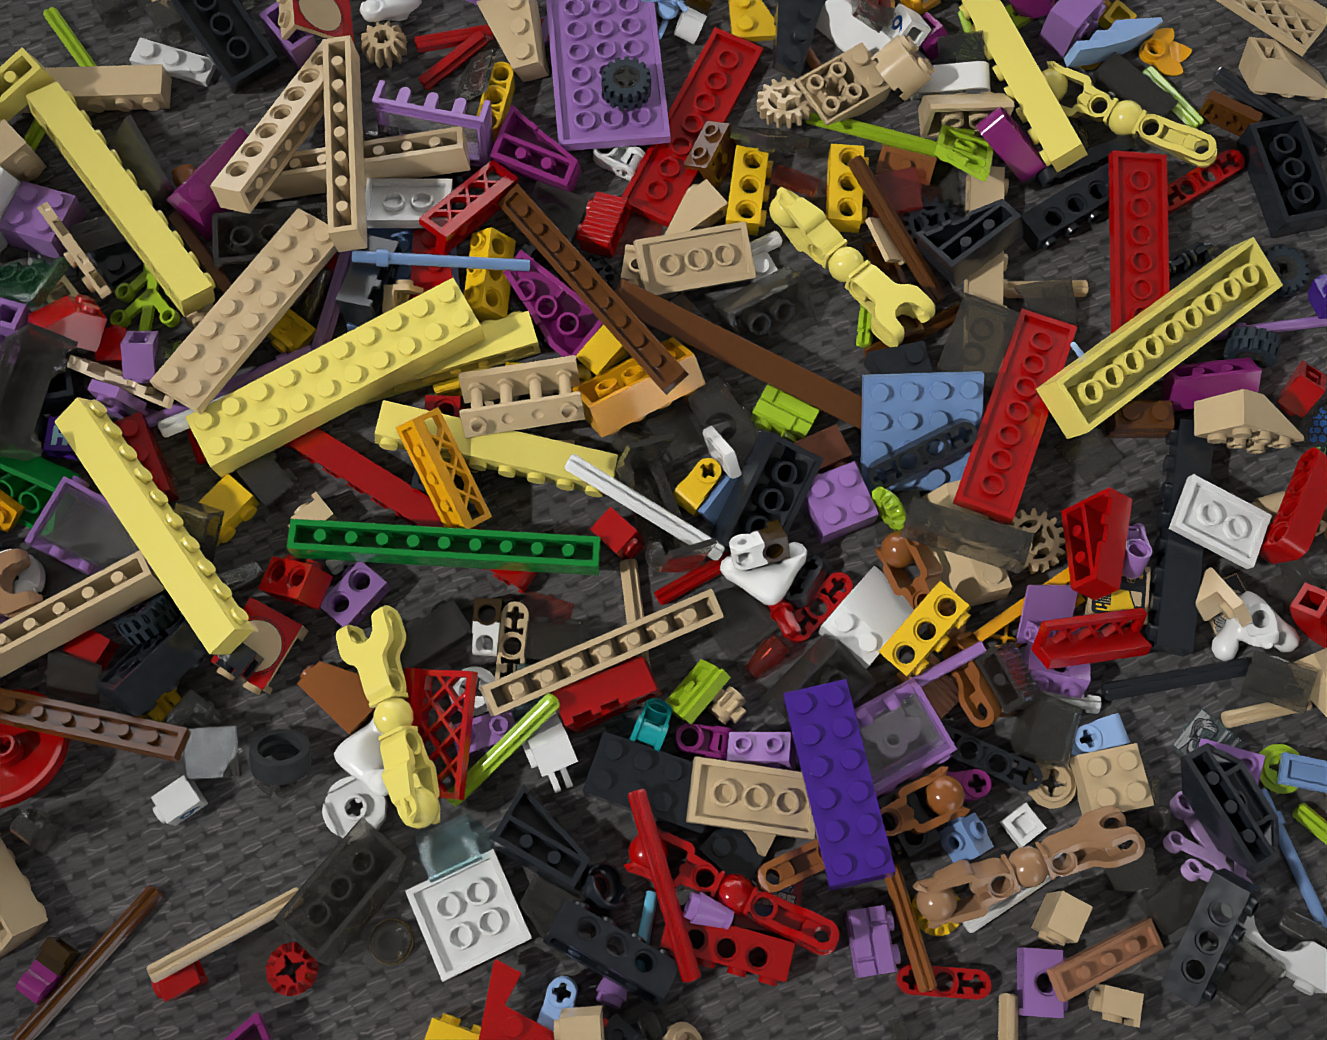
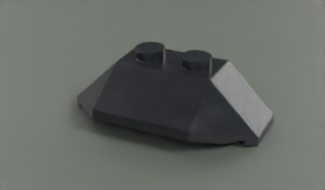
M1209 743L1180 757L1182 793L1217 850L1252 874L1280 858V850L1278 849V816L1244 762L1225 751L1215 748Z

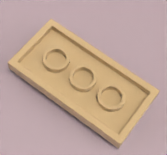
M746 221L638 239L633 242L642 288L657 296L754 280L756 278Z
M694 757L686 822L807 840L815 839V827L801 772Z

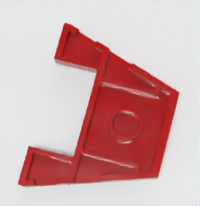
M495 959L492 967L479 1040H555L553 1031L506 1006L522 973ZM603 1017V1025L605 1028L609 1020Z

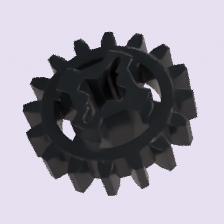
M925 196L921 204L915 200L911 208H906L905 217L902 218L901 222L917 248V231L915 229L918 232L925 230L926 233L941 227V223L950 219L953 222L962 218L961 216H955L957 212L956 207L948 208V200L941 204L939 203V198L935 196L933 202H929V199Z

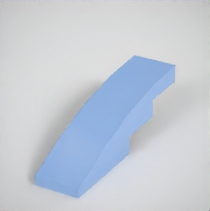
M1161 17L1115 20L1109 30H1096L1090 40L1076 41L1064 57L1067 68L1091 65L1129 52L1148 40L1162 24L1163 20Z

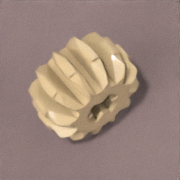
M389 20L384 25H381L380 22H376L375 27L367 25V33L361 34V50L366 56L367 61L370 64L376 62L379 69L384 63H387L391 68L393 60L401 64V56L407 55V39L399 25L392 26Z

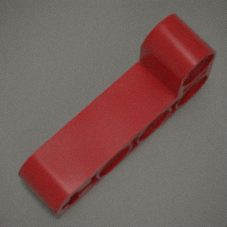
M1318 448L1308 449L1300 457L1274 522L1267 527L1258 555L1270 564L1300 559L1308 552L1327 506V455Z

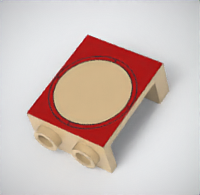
M276 0L279 3L278 25L281 27V39L287 40L296 29L327 39L350 35L354 43L350 0Z
M250 597L243 610L247 613L248 621L254 628V631L243 643L262 656L264 660L248 681L243 684V687L257 695L261 691L271 694L273 689L268 686L296 639L303 641L308 630L298 622ZM214 655L211 662L217 665L216 662L220 658ZM217 665L219 668L216 672L233 681L235 677Z

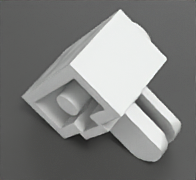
M555 712L522 746L531 768L538 766L542 777L548 775L555 793L561 791L554 772L560 770L566 787H572L573 784L566 767L578 761L568 735Z

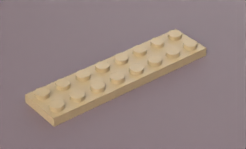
M297 208L152 377L150 382L153 387L201 415L338 251L328 234V224Z

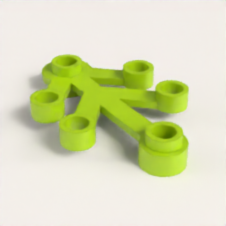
M145 264L143 265V272L130 284L122 283L116 288L115 295L123 302L129 303L134 300L136 293L147 284L146 291L124 311L121 309L115 310L111 314L110 322L113 325L127 328L131 320L142 311L138 331H151L156 308L160 313V321L168 327H175L180 322V314L171 308L158 292L160 284Z

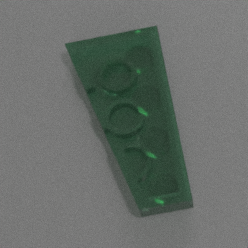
M65 257L55 258V261L52 263H46L44 259L33 260L31 265H21L19 261L9 262L7 265L0 267V297L39 308L47 300L48 295L71 265Z

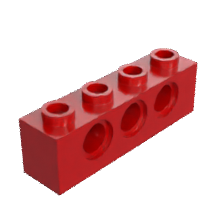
M684 918L688 932L698 930L704 937L703 945L699 949H693L698 965L714 969L715 963L728 966L727 973L743 978L746 977L747 972L759 975L758 982L777 987L778 981H787L795 943L730 925L727 930L692 924L690 919ZM665 924L659 947L665 948L675 958ZM724 938L730 939L735 946V951L729 958L721 957L717 951L719 941ZM755 947L761 948L766 955L765 962L759 967L753 966L748 958L749 952Z

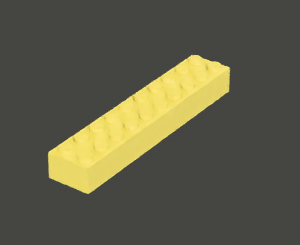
M1255 238L1247 239L1224 251L1047 380L1036 390L1067 439L1088 433L1278 290L1283 284Z
M451 278L209 404L201 415L193 412L185 418L208 464L222 478L227 473H232L484 340L485 336L479 321L454 278Z

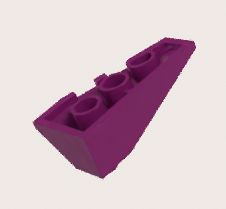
M241 127L166 199L208 242L229 222L233 210L220 207L210 185L249 136Z
M520 250L514 259L530 260V270H505L503 273L520 300L525 304L549 346L563 357L577 356L579 351L602 327L603 323L576 292Z

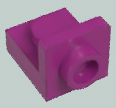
M926 12L922 18L932 30L920 47L923 48L927 57L933 61L947 50L952 43L948 40L950 37L943 25ZM946 37H948V38L939 46V44H940ZM946 41L950 42L948 47H944L945 50L941 48L942 45H945Z

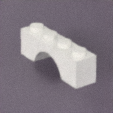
M1222 903L1221 910L1223 914L1231 919V908L1226 903ZM1254 915L1251 918L1247 917L1243 925L1247 931L1242 942L1235 946L1236 954L1250 961H1254L1256 958L1266 964L1264 970L1279 978H1283L1285 975L1295 981L1293 986L1305 994L1327 993L1326 948L1313 941H1301L1290 950L1280 951L1270 946L1261 937L1255 925ZM1209 931L1208 937L1219 943L1217 936Z

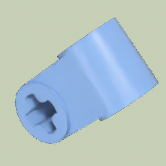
M1119 713L1082 725L1069 732L1065 739L1067 750L1074 756L1130 743ZM1080 738H1086L1088 743L1081 744Z
M559 976L547 988L544 1004L537 1023L553 1032L554 1020H559L562 1008L575 1007L578 987L571 977ZM562 983L567 984L566 990L571 992V996H566L561 1001L558 999L559 994L554 992V988H559Z

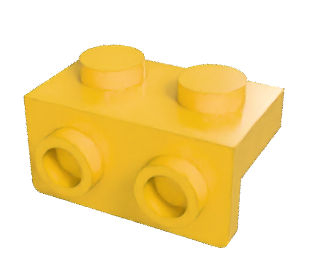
M289 308L267 334V337L272 340L270 343L280 353H291L307 346L314 339L316 329Z

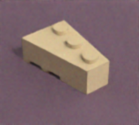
M537 0L477 1L478 7L512 69L521 80L525 82L549 76Z

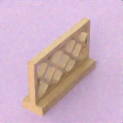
M1216 0L1300 56L1305 54L1327 26V9L1314 0ZM1248 8H1254L1255 11H1256V13L1253 12V11H1251V10L1248 9ZM1265 10H1271L1272 14H1266ZM1287 24L1294 25L1295 29H1290ZM1294 38H1300L1302 43H1300Z

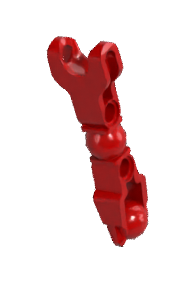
M657 827L666 860L669 854L668 845L687 854L686 862L679 867L680 874L673 880L676 892H679L682 888L697 894L703 892L728 907V909L733 910L734 915L743 914L746 918L748 915H751L752 919L759 925L816 955L827 956L835 950L839 940V929L833 921L771 893L759 892V888L754 887L751 881L744 875L737 873L726 874L723 870L721 873H718L713 865L697 856L693 844L668 832H664ZM637 835L630 843L628 850L631 862L625 864L624 867L628 872L653 882L640 837ZM709 872L714 875V883L710 887L703 888L697 884V878L701 873ZM766 900L772 904L773 911L769 916L762 917L756 914L754 909L759 901ZM818 931L825 932L830 940L821 943L815 939L814 934Z

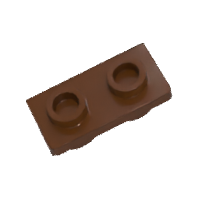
M1214 90L1206 96L1198 111L1205 121L1239 137L1249 124L1258 123L1263 115L1252 107L1241 104L1227 95Z
M707 121L684 163L687 169L699 170L704 180L707 179L715 189H719L734 160L736 145L741 146L729 123Z

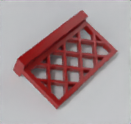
M405 668L406 693H408L409 697L404 700L410 704L413 710L414 720L411 726L418 727V733L423 740L424 747L430 739L436 748L428 757L429 760L434 763L441 756L447 765L437 775L440 793L438 798L464 800L478 672ZM433 677H437L443 685L435 695L431 692ZM461 678H466L465 691L459 697L453 686ZM448 692L454 703L444 712L438 702ZM434 708L439 718L430 727L428 724L429 711ZM459 709L463 714L462 723L455 728L449 718ZM444 724L450 735L441 743L435 733ZM456 741L459 746V752L452 761L446 749ZM450 773L456 779L454 793L448 792L442 783Z

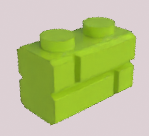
M767 384L752 412L751 421L755 422L754 426L759 430L763 429L769 432L771 430L786 440L795 443L809 435L818 418L820 409Z

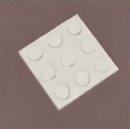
M494 849L405 890L442 982L533 939Z

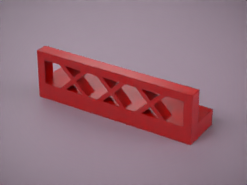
M492 159L419 218V224L437 236L435 250L441 255H446L501 209L497 203L518 184L519 178ZM493 171L501 179L487 180V175ZM471 188H484V193L482 195H469V190ZM452 203H466V208L463 210H451L450 205ZM435 217L447 218L448 222L440 227L431 220Z
M1143 608L1045 620L1040 625L1031 650L1047 670L1148 655L1152 645L1140 633L1148 613ZM1132 620L1130 627L1121 628L1127 622ZM1110 623L1108 626H1106V627H1105L1104 629H1102L1101 631H1097V630H1098L1100 627H1102L1104 624ZM1083 626H1086V627L1083 628L1081 631H1079L1077 634L1071 635V634H1072L1073 632H1075L1078 628L1083 627ZM1060 630L1051 638H1048L1050 631Z

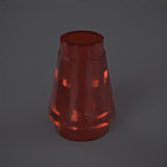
M772 634L768 639H763L744 667L758 679L761 675H764L786 660L785 656L790 651Z

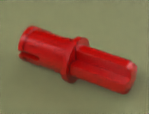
M784 597L777 604L768 605L771 610L770 617L773 621L777 622L784 637L794 639L800 634L801 628L792 613L793 606L787 603Z

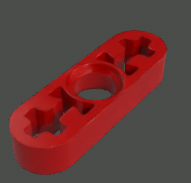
M842 572L831 574L822 583L809 605L797 609L793 614L798 624L805 618L804 615L800 614L802 611L811 620L803 629L805 635L799 634L794 639L786 638L796 644L807 641L852 591L853 584L850 577ZM832 581L836 583L843 581L845 583L843 589L846 592L837 591L832 597V600L836 601L833 604L830 598L826 596L834 586ZM819 600L826 605L827 611L824 615L816 616L811 612L810 604L813 601Z
M911 964L902 966L896 974L898 988L910 995L980 1000L985 998L991 990L989 976L979 969L931 966L934 977L940 972H945L950 976L952 984L945 992H941L937 988L929 992H920L917 983L913 985V989H909L908 983L903 982V976L909 975V970H912ZM957 972L962 973L960 980H973L976 974L977 979L983 981V988H978L977 994H973V988L960 986L962 993L957 994L959 987Z

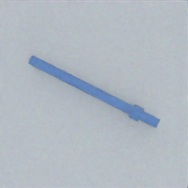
M376 249V251L352 250V262L376 263L378 267H388V264L510 271L530 270V260L395 253L389 252V249Z
M1263 788L1261 791L1278 816L1279 847L1327 947V916L1283 825L1286 821L1281 811L1276 810L1267 788Z

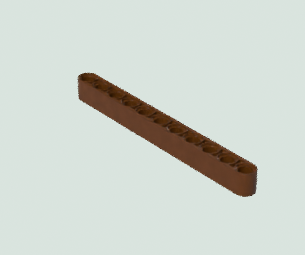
M621 278L615 293L641 321L861 429V396Z

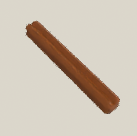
M894 864L895 875L894 877L885 878V882L920 992H929L937 988V983L900 865Z

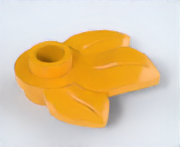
M1161 28L1154 32L1152 38L1141 44L1138 54L1143 62L1154 65L1160 73L1168 76H1179L1183 73L1180 63L1188 58L1192 49L1173 41V28Z

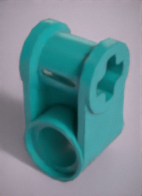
M648 699L642 713L638 717L630 740L634 742L637 739L652 745L654 750L659 752L669 728L668 723L672 714V707L660 699Z

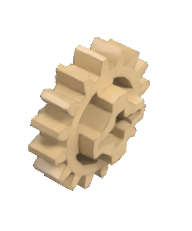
M782 77L781 82L773 79L771 86L764 84L763 91L758 92L757 111L760 112L761 119L766 118L768 125L776 122V128H780L782 124H786L787 128H791L792 123L800 126L802 125V119L810 120V113H815V109L795 83L797 79L792 78L789 81L786 77Z
M1035 508L1029 510L1027 514L1024 510H1020L1016 517L1014 516L1011 524L1001 528V532L1006 536L999 539V543L1006 544L1007 547L1001 553L1002 555L1010 554L1011 558L1008 563L1010 565L1015 562L1019 563L1018 571L1020 572L1028 567L1030 574L1037 572L1038 568L1043 573L1049 569V565L1052 567L1059 562L1057 557H1061L1065 553L1059 547L1065 544V539L1059 538V534L1064 531L1063 527L1056 528L1054 526L1057 521L1056 518L1050 521L1046 519L1047 511H1043L1038 516ZM1032 523L1031 527L1029 528L1023 526L1022 528L1019 527L1022 524ZM1037 553L1040 555H1046V557L1042 559H1033L1034 556L1037 555Z

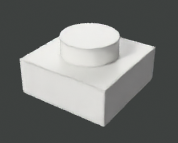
M767 250L753 256L756 278L750 280L753 288L779 277L780 273Z
M1023 803L999 822L1018 847H1023L1046 829L1027 803Z

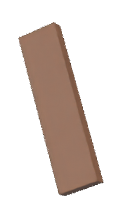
M1144 918L1046 969L1058 1001L1065 1002L1164 949V946L1152 918Z

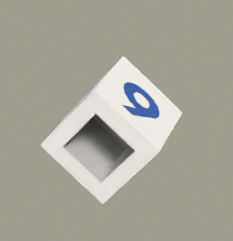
M900 3L883 25L892 39L898 34L900 36L904 34L906 37L910 36L918 47L932 30L918 12Z
M186 775L181 776L151 797L156 805L153 808L156 817L163 824L166 822L177 826L208 804L194 780H187Z

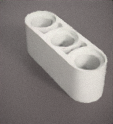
M973 61L933 65L936 70L931 74L933 78L912 95L910 99L916 101L921 99L922 95L932 93L952 95L957 93L982 94L990 92L989 63Z

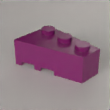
M511 104L490 153L491 159L508 171L572 195L582 171L578 160L542 132L536 124L528 120Z

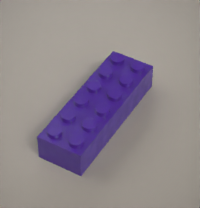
M839 680L783 693L829 890L894 877L896 870L847 680Z

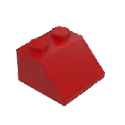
M77 294L76 297L66 295L28 314L27 321L35 337L97 352L107 318L97 303H94L95 300L93 298Z

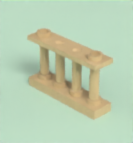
M575 355L459 373L464 404L471 403L470 409L460 410L465 438L585 419L580 391L572 392L571 387L580 386ZM560 390L559 395L542 397V392ZM530 394V399L515 402L512 400V396ZM499 398L501 400V404L483 406V401Z

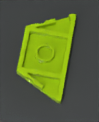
M942 125L934 155L940 160L950 163L973 177L986 182L991 169L994 149L984 138L973 136L975 131L972 129H960Z

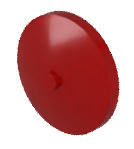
M14 689V690H12V691H17V692H21V693H26V694H31V695H35V696H40V697L48 698L47 696H45V695H43V694H41V693H38V692H35V691H31V690H25V689ZM0 723V809L27 800L53 779L66 758L70 743L69 738Z

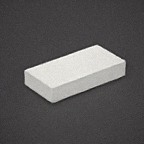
M713 426L704 429L702 433L709 454L717 460L730 478L734 479L741 476L742 473L734 450Z

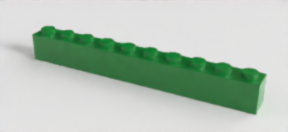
M291 519L287 549L295 558L599 576L601 538L596 536Z

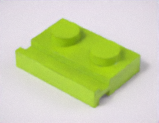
M700 659L665 702L672 707L673 715L692 724L731 677L723 669L720 670L717 666Z

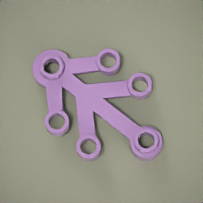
M1182 791L1178 792L1170 800V812L1175 818L1184 820L1199 845L1184 838L1181 833L1171 831L1163 839L1164 847L1171 853H1179L1182 850L1214 866L1216 871L1226 868L1252 883L1246 876L1247 870L1229 858L1234 864L1233 870L1230 869L1226 862V855L1217 850L1195 816ZM1192 858L1188 859L1181 866L1182 875L1189 881H1196L1200 878L1209 882L1214 872L1203 867L1198 860Z

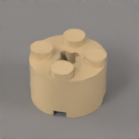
M898 34L872 56L871 59L872 61L879 62L875 65L878 72L893 91L899 88L903 92L899 97L906 101L933 78L931 74L936 70L927 58L919 57L916 53L919 47L910 36L906 37L904 34L902 36Z

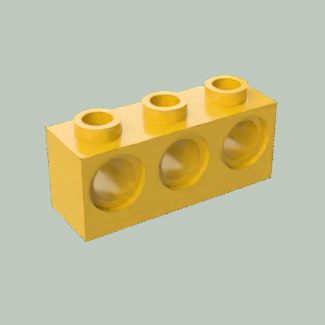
M831 144L827 170L826 219L838 232L858 233L860 225L866 223L867 207H862V201L867 197L850 168L844 164L848 163L852 158L861 155L867 165H869V158L864 157V146ZM843 187H848L852 189V191H846L843 189ZM841 212H848L852 216H844Z
M736 145L725 225L746 221L748 235L758 236L759 227H765L767 210L761 209L762 202H768L770 185H765V178H771L773 161L768 160L769 149ZM749 165H754V166H756V167H758V168L752 169V168H749L748 166H749ZM744 190H753L755 193H746ZM748 214L752 218L746 219L741 217L740 215Z
M492 227L481 230L471 235L469 257L514 259L516 241ZM467 268L463 295L477 320L483 322L490 319L499 320L506 318L511 284L503 273L505 270Z
M939 581L878 652L907 677L910 678L913 674L918 677L929 665L930 662L926 660L934 650L939 653L950 641V638L947 637L954 627L960 629L971 617L968 613L971 607L944 583ZM945 600H952L956 603V611L951 616L940 614L939 607ZM926 623L933 624L936 629L934 637L930 640H923L919 636L920 627ZM904 647H912L915 651L914 660L908 664H903L899 660V652Z

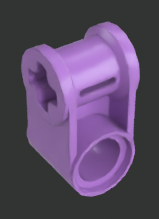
M1136 523L1128 528L1122 575L1134 579L1142 576L1153 553L1142 523Z

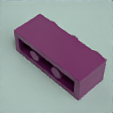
M1250 357L1177 365L1163 376L1162 399L1172 402L1173 411L1182 412L1193 409L1194 401L1241 389L1258 393L1262 370Z

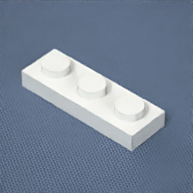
M143 38L139 39L129 59L132 65L163 64L169 76L208 87L216 70L208 57Z

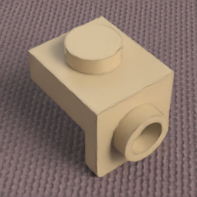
M403 279L396 280V284L384 285L383 314L409 301L410 295L424 293V288L414 286V281Z

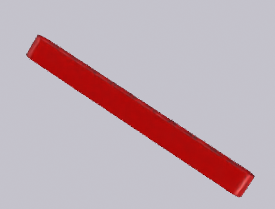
M315 428L284 445L288 449L294 448L297 450L301 457L312 464H320L324 467L322 470L333 477L344 479L348 482L346 485L361 494L365 492L372 497L370 500L385 509L389 507L396 512V516L410 525L413 522L418 526L444 528L429 496L415 488H411V485L319 428ZM474 526V527L471 528V529L482 530V529H480V528L477 527V526ZM488 569L494 573L493 576L508 586L510 584L519 588L518 592L522 594L525 593L538 573Z

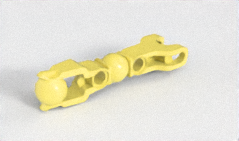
M1047 61L1048 69L1043 70L1042 74L1058 101L1067 92L1068 80L1084 86V91L1077 97V104L1073 108L1060 104L1068 119L1077 120L1081 116L1097 122H1104L1117 135L1132 134L1135 138L1139 135L1144 142L1200 168L1209 167L1215 162L1217 158L1216 141L1211 135L1159 115L1148 114L1135 101L1124 100L1119 102L1117 98L1111 100L1109 95L1094 87L1089 76L1069 68H1064L1054 61ZM1097 102H1107V109L1103 113L1097 114L1093 112V107ZM1148 123H1157L1159 125L1157 133L1150 136L1143 133L1144 127ZM1201 146L1209 149L1203 154L1195 152Z
M783 187L777 190V195L769 207L770 216L774 223L782 228L783 233L799 252H805L815 262L821 264L824 269L829 267V272L834 279L839 282H846L845 288L870 313L871 330L884 344L889 347H897L903 342L904 328L896 318L901 314H906L905 316L913 319L915 317L921 323L927 322L935 315L934 303L919 287L893 282L878 267L872 265L870 261L866 260L864 262L863 256L858 250L853 247H846L848 241L830 224L822 210Z
M384 605L375 610L371 615L372 632L369 639H367L361 628L346 625L336 632V640L341 658L347 664L355 666L358 670L365 696L369 701V707L376 708L373 714V721L377 730L383 734L378 736L381 742L380 751L385 770L382 772V779L391 801L397 807L398 814L406 826L421 829L440 822V803L438 800L440 793L435 764L428 758L423 740L418 733V727L411 726L414 720L413 710L410 704L404 700L409 697L408 693H406L407 686L400 662V654L406 642L404 625L398 611L391 606Z

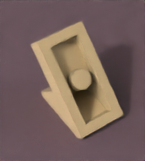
M1212 567L1208 568L1205 571L1196 599V607L1203 620L1208 621L1223 612L1228 620L1234 618L1242 628L1251 623L1253 620L1244 602Z

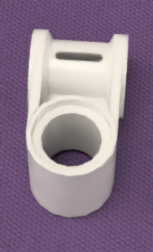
M637 146L593 149V160L598 166L630 181L646 153ZM604 149H607V150H609V151H611V152L608 153V154H604V153H601L600 151H601V150H604Z

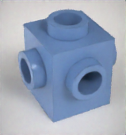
M976 813L965 818L959 817L946 822L947 827L938 832L942 838L941 845L953 863L959 860L970 861L994 847L987 835L984 823L979 820Z

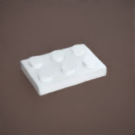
M367 178L365 192L367 228H424L419 224V218L453 191L452 179ZM435 217L431 220L440 227L448 222L447 218Z
M1193 474L1187 477L1169 529L1245 569H1250L1255 565L1272 515Z

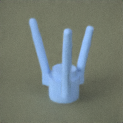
M641 0L642 2L659 3L658 13L663 18L658 30L659 39L662 38L669 20L676 17L680 9L685 13L688 12V7L685 5L684 0Z

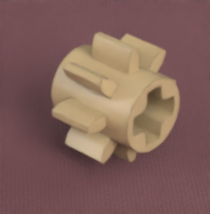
M729 686L725 691L721 689L711 700L713 704L708 708L721 723L726 724L731 720L736 724L746 712L742 708L746 700L737 690Z

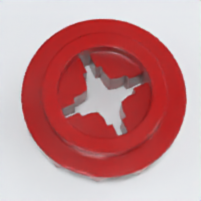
M289 942L281 944L280 947L270 954L268 963L265 966L266 981L275 992L285 996H296L306 992L314 984L318 975L319 964L316 954L303 943ZM286 956L292 963L304 962V965H301L296 970V981L291 975L279 974L287 968L286 962L288 960Z

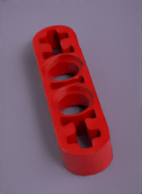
M1228 149L1217 155L1215 162L1209 167H1197L1168 184V199L1173 194L1175 195V198L1168 204V215L1237 175L1245 164L1243 155L1237 150ZM1233 160L1236 163L1235 165L1231 164L1225 167L1224 170L1221 169L1226 161ZM1202 172H1211L1215 177V181H1206L1202 176ZM1180 185H1190L1194 193L1191 195L1183 193Z

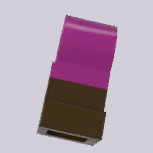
M60 937L46 938L40 947L42 951L17 983L16 990L36 1005H40L56 985H59L81 955L79 951Z

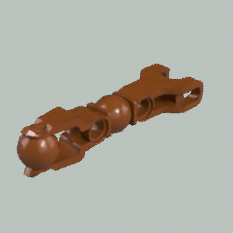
M905 525L904 531L896 530L889 533L882 541L881 547L875 548L876 555L884 564L883 572L893 592L898 596L903 595L913 610L917 608L939 581L943 583L940 577L942 565L927 544L920 542L914 527L911 525ZM915 561L920 570V576L916 577L912 582L903 568L910 566ZM950 600L943 601L939 607L940 614L943 616L953 615L956 610L952 609L955 604L950 602ZM928 623L927 630L932 639L936 629L933 624ZM966 623L960 629L954 627L947 635L950 641L940 651L943 652L944 660L959 653L960 648L965 650L978 643L976 639L971 637L973 635L971 631L965 633ZM986 653L951 671L958 685L960 705L974 725L987 727L996 722L999 717H1008L1019 711L1022 700L1011 679L992 664ZM999 695L1007 696L1010 701L1009 708L1002 704ZM981 703L987 709L986 718L979 712V705Z
M940 767L931 774L900 788L894 795L895 801L880 809L881 815L889 814L895 821L894 829L892 831H885L887 838L909 830L913 834L920 835L950 820L967 815L970 809L962 806L965 797L963 787L957 779L947 775L949 767ZM925 787L924 798L927 806L931 811L940 816L919 824L913 817L914 810L907 805L906 796ZM815 839L763 864L757 870L755 878L759 889L763 892L775 893L824 870L818 840ZM773 869L779 873L780 880L778 884L773 885L766 880L767 870Z

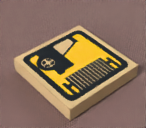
M1146 566L1142 576L1133 579L1122 575L1120 590L1097 600L1086 597L1085 615L1143 608L1148 613L1151 567ZM1147 614V616H1146V619H1145V621H1144L1142 627H1144V626L1147 625V622H1148V614Z

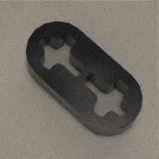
M806 556L804 565L797 572L784 596L787 603L793 606V609H801L809 605L827 576V568L819 556Z

